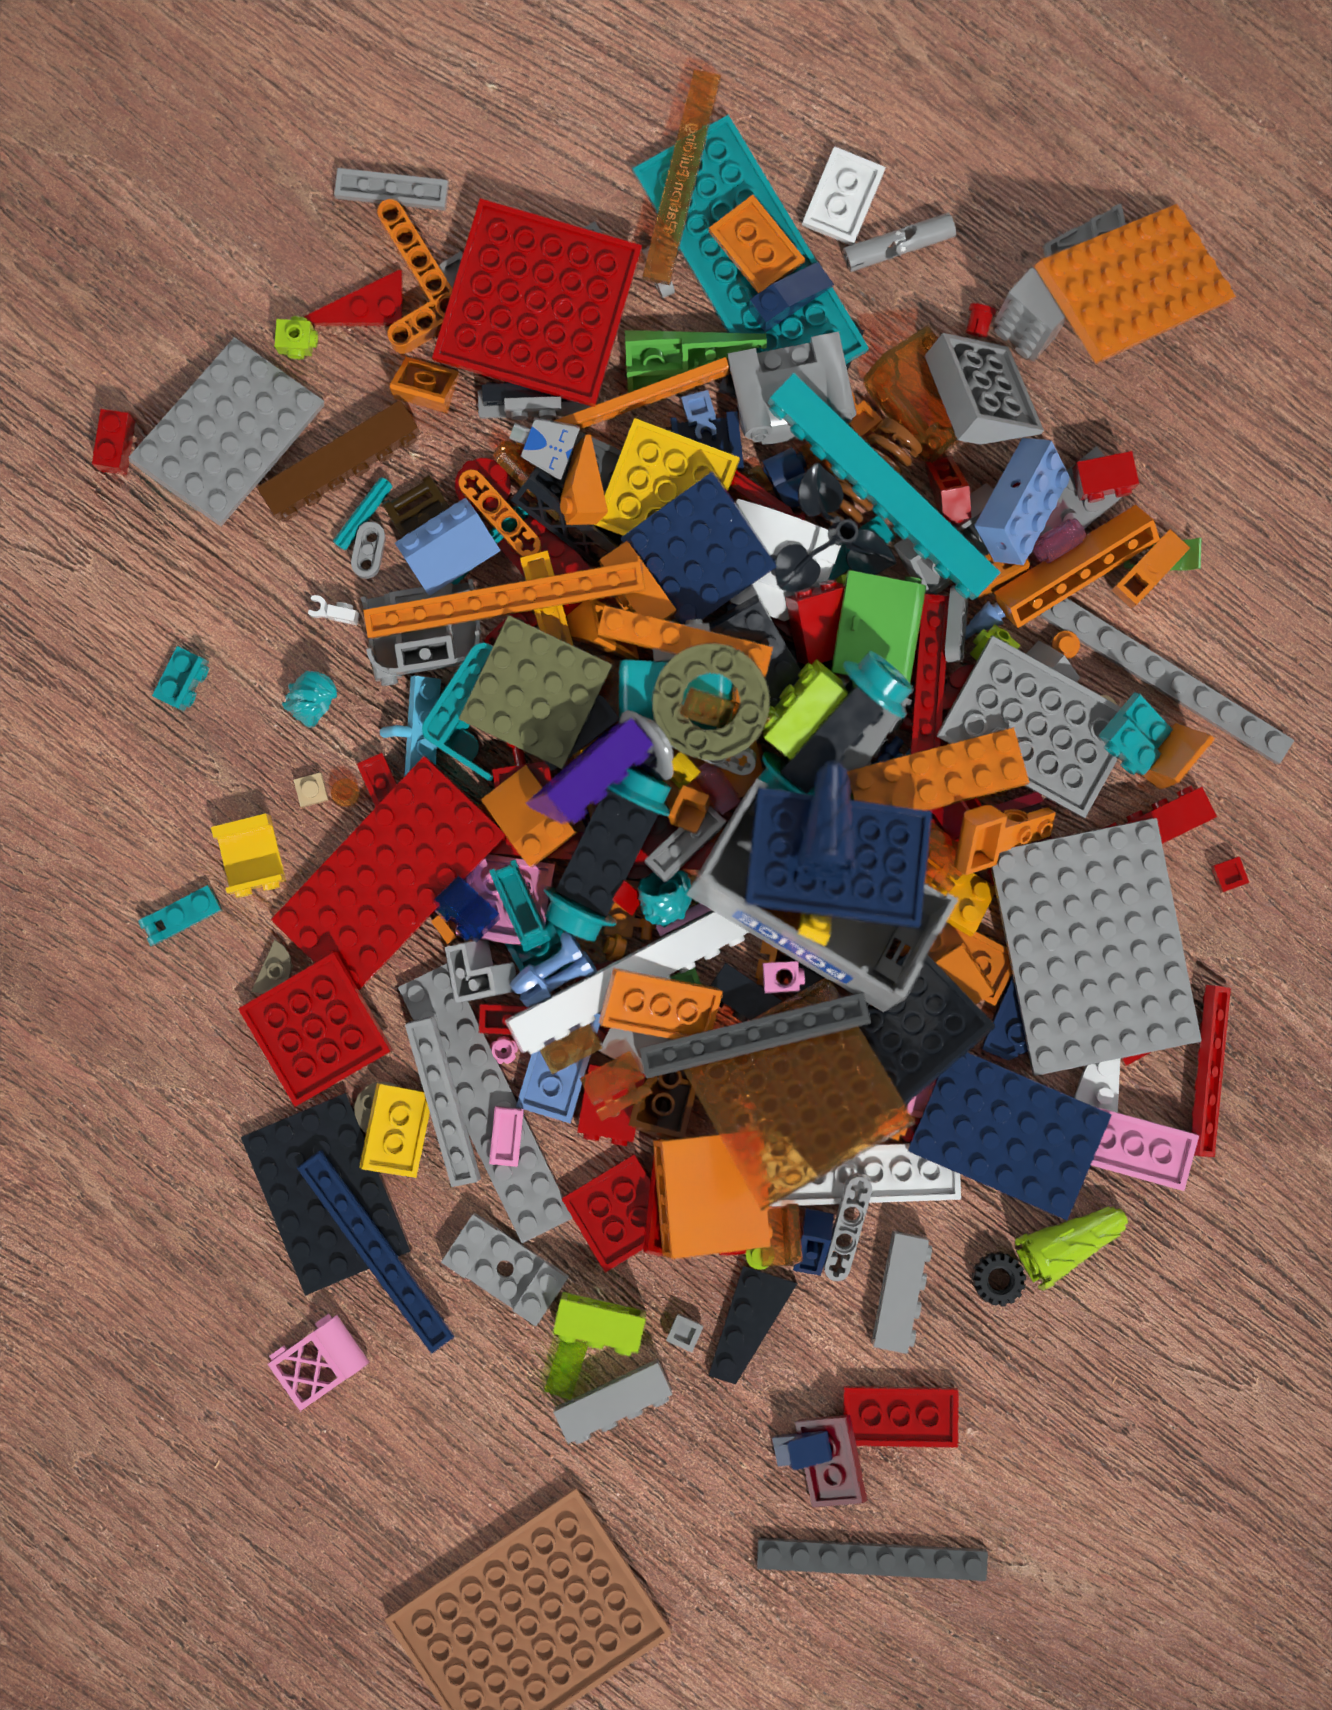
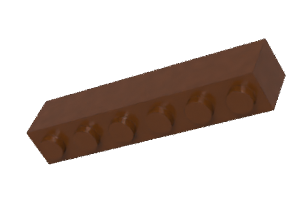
M399 400L256 488L278 522L282 519L284 521L290 520L298 514V509L305 505L312 506L322 499L321 495L329 490L332 492L339 490L346 484L345 481L354 475L359 477L368 472L369 466L378 460L379 462H384L394 455L393 451L401 446L406 448L414 444L418 440L417 437L421 435L420 431L402 401Z

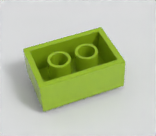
M817 659L812 665L808 663L803 667L798 675L800 679L794 686L788 685L779 697L781 701L776 707H769L767 720L762 729L764 738L790 759L848 694L843 681Z
M563 1292L553 1334H557L558 1339L565 1342L574 1343L575 1339L587 1341L586 1345L592 1348L603 1349L604 1345L615 1348L614 1352L631 1356L632 1352L638 1353L646 1320V1310Z

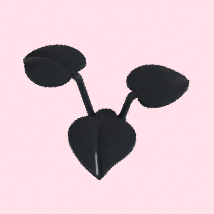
M820 463L811 466L800 482L798 501L800 507L808 516L813 517L822 513L823 518L833 522L828 529L829 540L809 554L799 544H791L782 548L775 560L777 565L775 568L776 584L779 589L786 592H798L811 587L818 580L821 572L820 565L812 558L833 545L846 544V548L850 549L846 560L851 571L877 575L895 565L896 559L892 551L876 533L870 530H858L857 525L853 521L848 519L840 521L838 516L833 517L827 513L839 509L843 501V489L839 481L826 471Z

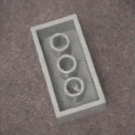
M1031 267L1009 291L992 326L1001 339L1009 340L1016 346L1015 349L1020 356L1025 359L1029 358L1034 362L1056 338L1067 318L1039 273Z

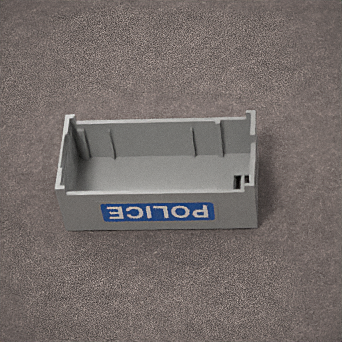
M757 779L740 800L686 895L854 995L864 993L867 1003L885 1012L907 996L923 966L922 962L937 934L942 931L958 899L949 893L943 895L924 884L921 925L919 928L832 917L830 937L826 945L798 934V931L764 912L759 907L746 905L745 895L758 788L766 789L767 784ZM896 938L901 942L890 960L885 956ZM906 944L911 949L900 966L895 962Z

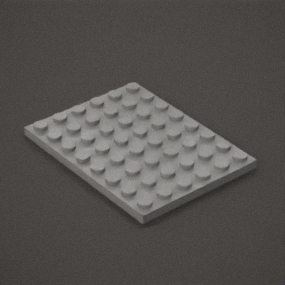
M1157 818L1025 844L999 853L997 865L992 866L991 871L1032 1074L1034 1076L1201 1042Z

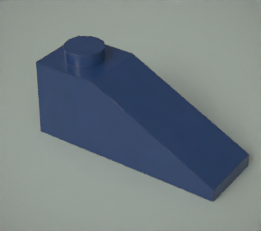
M816 262L773 283L751 298L749 311L763 331L767 332L833 287L834 283L819 262Z

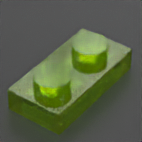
M576 1339L574 1343L560 1340L544 1392L568 1400L572 1399L588 1348L586 1342Z

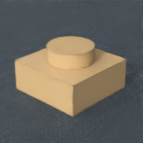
M321 772L294 779L300 807L303 808L329 801Z

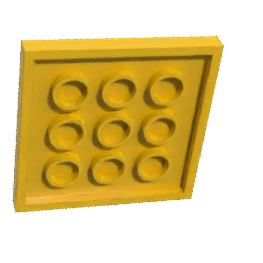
M634 418L605 493L608 513L594 525L624 536L713 471L728 491L740 458Z

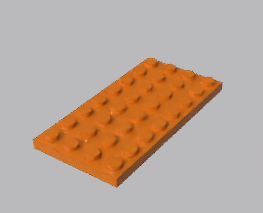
M1178 204L1048 256L1034 265L1096 364L1229 303L1236 297L1230 283L1218 269L1215 260L1209 255L1201 242L1200 236L1195 233Z

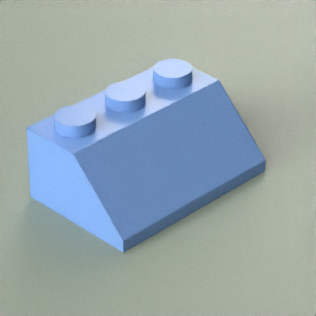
M467 498L455 503L444 512L395 542L402 556L429 596L500 551Z

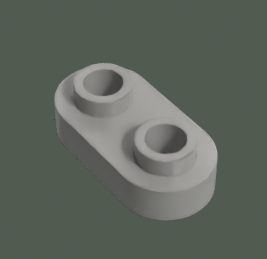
M366 522L357 531L351 567L355 574L363 579L374 577L380 570L386 534L378 523ZM369 534H376L377 539L374 542L367 541ZM367 560L370 561L371 567L363 569L362 563Z

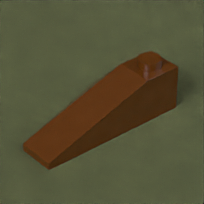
M702 1065L647 1078L635 1097L628 1125L648 1135L665 1140L685 1138Z

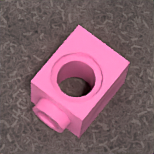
M798 961L763 963L764 994L799 992V985H805L804 968H798ZM781 970H787L792 975V982L788 985H781L776 980V974Z

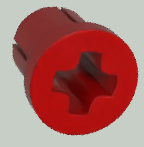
M970 303L968 309L970 316L966 333L975 337L978 335L980 338H987L992 317L996 316L997 310L984 304Z

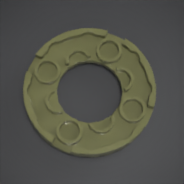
M699 644L681 651L663 668L653 692V712L657 725L664 732L669 743L678 751L701 760H721L744 751L760 735L769 712V691L761 670L746 654L724 644ZM706 673L721 674L730 679L738 690L740 697L739 711L734 720L724 728L716 730L702 729L693 724L685 714L682 704L684 691L689 682L699 675Z

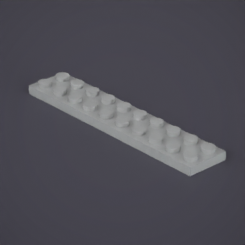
M448 963L398 987L413 1020L435 1016L467 1131L521 1243L572 1219L561 1199L563 1198L562 1192L524 1114L518 1167L489 1164L495 1106L518 1108L516 1107L517 1100L500 1065L492 1055V1050L485 1034L479 1033V1022L469 1001L455 1003Z

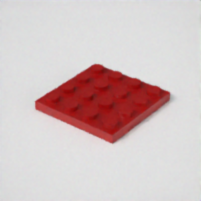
M333 952L238 1008L294 1107L393 1051L337 952Z

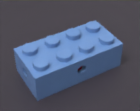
M1021 439L974 525L994 562L1024 565L1029 554L1033 551L1034 544L1040 533L1044 530L1050 514L1056 508L1057 501L1064 488L1069 483V474L1052 440Z

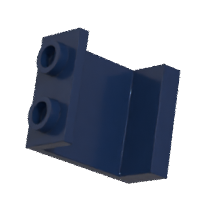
M738 411L726 412V418L709 421L716 427V439L712 438L710 431L705 430L701 433V443L739 457L740 461L736 470L743 473L744 464ZM676 417L671 418V427H666V430L697 441L695 436L697 425L689 427L688 422L677 423Z

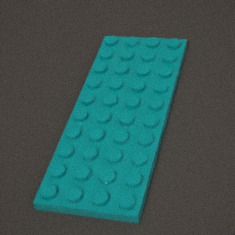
M729 114L632 168L635 178L666 230H669L671 226L670 231L674 232L676 226L675 233H668L728 333L766 334L767 348H756L757 353L811 343V337L839 332L846 364L868 352V345L833 287L767 332L763 331L750 313V299L758 293L711 236L709 227L750 196L754 195L805 258V262L788 276L817 261ZM685 146L692 147V148H696V149H692V153H691V154H686V153H690V152H691V149H690V148H686ZM681 162L689 163V165H688V164H682V165H681L682 167L688 168V169H683V168H681V167H680ZM680 170L689 172L688 179L677 177ZM683 171L680 172L679 176L683 177ZM676 184H681V185H683L682 191L674 190L675 188H676V189H681V188H682V186L676 185ZM674 192H679V193L681 194V197H680V195H679L678 193H675V194H674V197H675V198H679V197H680V199H674V198H673V193H674ZM670 208H671V210H675V211H676V209H677V211H679V212L675 213V212H673V211H670ZM668 213L675 214V220H668Z

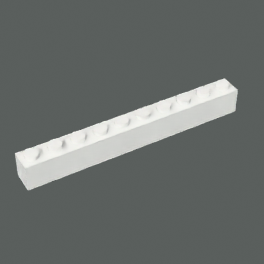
M712 910L597 971L593 976L586 977L552 995L551 999L533 1005L510 1017L505 1022L520 1051H529L530 1054H533L544 1048L545 1044L543 1042L554 1037L555 1041L570 1034L569 1028L578 1023L580 1027H583L596 1020L594 1015L602 1011L613 968L671 979L669 975L678 970L680 973H684L696 966L694 961L702 957L708 960L720 954L719 948L729 944L732 947L745 940L743 935L749 932Z

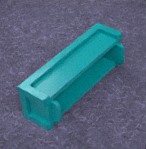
M516 860L510 861V865L496 871L495 869L489 870L524 952L551 941Z

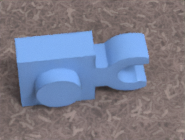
M705 390L681 397L689 427L697 425L695 429L696 440L700 443L702 442L701 433L705 430L710 431L712 438L716 439V427L713 423L709 422L716 419L709 391Z

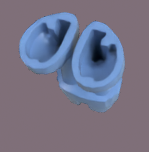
M565 931L561 935L562 947L556 955L535 967L533 965L527 966L510 982L509 985L516 994L522 993L520 1000L526 1007L551 999V991L572 979L581 976L591 977L597 973L593 962L585 952H582L573 934ZM574 961V963L570 965L568 968L564 969L563 971L559 972L558 974L545 979L546 976H548L555 970L559 969L560 967L564 966L569 962Z

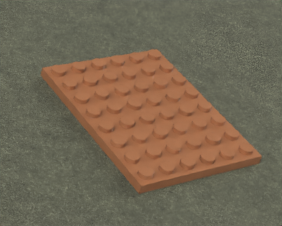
M577 1487L385 1618V1622L443 1710H564L673 1635V1631Z

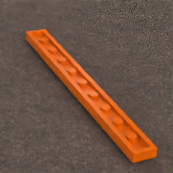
M636 561L365 609L363 611L367 637L372 639L646 591L642 562Z

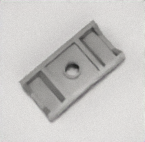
M475 1212L441 1261L442 1264L464 1279L465 1277L511 1307L512 1311L534 1326H537L569 1277V1275ZM506 1260L512 1263L514 1270L511 1275L502 1276L499 1274L497 1266L501 1261Z

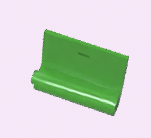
M848 570L831 672L849 675L843 663L851 661L859 664L872 651L894 666L910 683L926 592V585L921 584L922 579L905 577L903 581Z

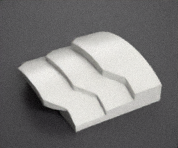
M737 499L735 502L774 560H776L780 550L787 545L799 544L809 554L829 540L827 529L758 504ZM841 545L830 546L812 558L820 565L821 572L818 580L810 587L811 589L820 587L821 582L829 579ZM774 569L735 596L730 602L740 605L753 596L758 595L771 617L786 621L789 619L785 597L794 595L795 592H786L779 589L776 584Z

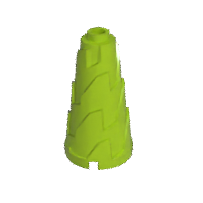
M1112 1206L1104 1207L1083 1217L1046 1227L1028 1235L1026 1233L1016 1238L1015 1245L1022 1244L1023 1248L1017 1250V1254L1031 1280L1035 1282L1040 1279L1043 1282L1038 1285V1288L1044 1291L1054 1286L1055 1282L1067 1275L1092 1254L1099 1251L1100 1248L1121 1236V1232L1126 1229L1125 1225L1128 1224V1220L1122 1209L1118 1208L1116 1210Z

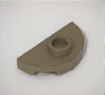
M274 940L251 992L264 994L290 978L293 967L290 954L286 947L277 940Z
M388 1081L375 1082L365 1087L358 1095L354 1106L355 1117L359 1127L364 1132H367L376 1084L380 1083L398 1087L397 1084Z

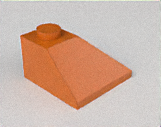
M596 599L583 601L567 615L570 635L576 641L628 660H639L635 644L597 635L605 604Z

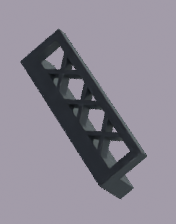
M536 466L511 501L595 567L600 568V558L591 552L590 545L602 547L607 551L604 554L606 556L621 545L622 536L594 524L566 525L564 514L560 510L564 486L546 471ZM528 489L537 496L538 503H529L522 495ZM546 510H555L560 515L561 521H552L547 517ZM568 527L578 528L582 532L583 538L572 537L569 534Z

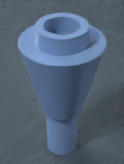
M987 601L974 616L970 624L966 626L965 640L975 633H980L983 629L985 631L991 629L994 624L997 626L1004 624L1002 618L1006 615L997 602L991 605Z

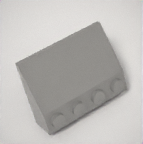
M947 333L941 334L926 353L925 359L959 441L981 445L1040 435L1044 431L1009 347Z

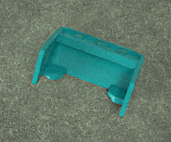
M479 643L470 650L423 722L422 733L426 740L485 779L493 782V775L473 763L479 752V743L473 735L466 731L470 724L459 720L493 648L490 644Z

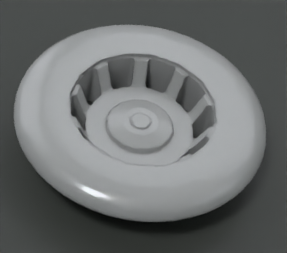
M632 711L623 712L619 723L632 718L654 744L647 751L650 754L649 757L639 765L656 779H670L673 775V751L664 732L656 723L645 716L641 717Z

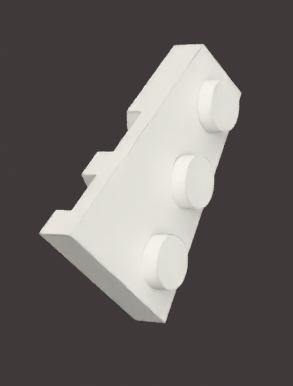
M1120 1058L1085 1065L1074 1098L1089 1105L1118 1113Z

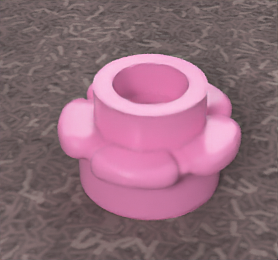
M498 1037L497 1041H493L490 1045L492 1055L498 1064L503 1062L509 1064L516 1058L515 1053L518 1051V1047L515 1041H511L509 1037ZM506 1048V1053H502L501 1049Z

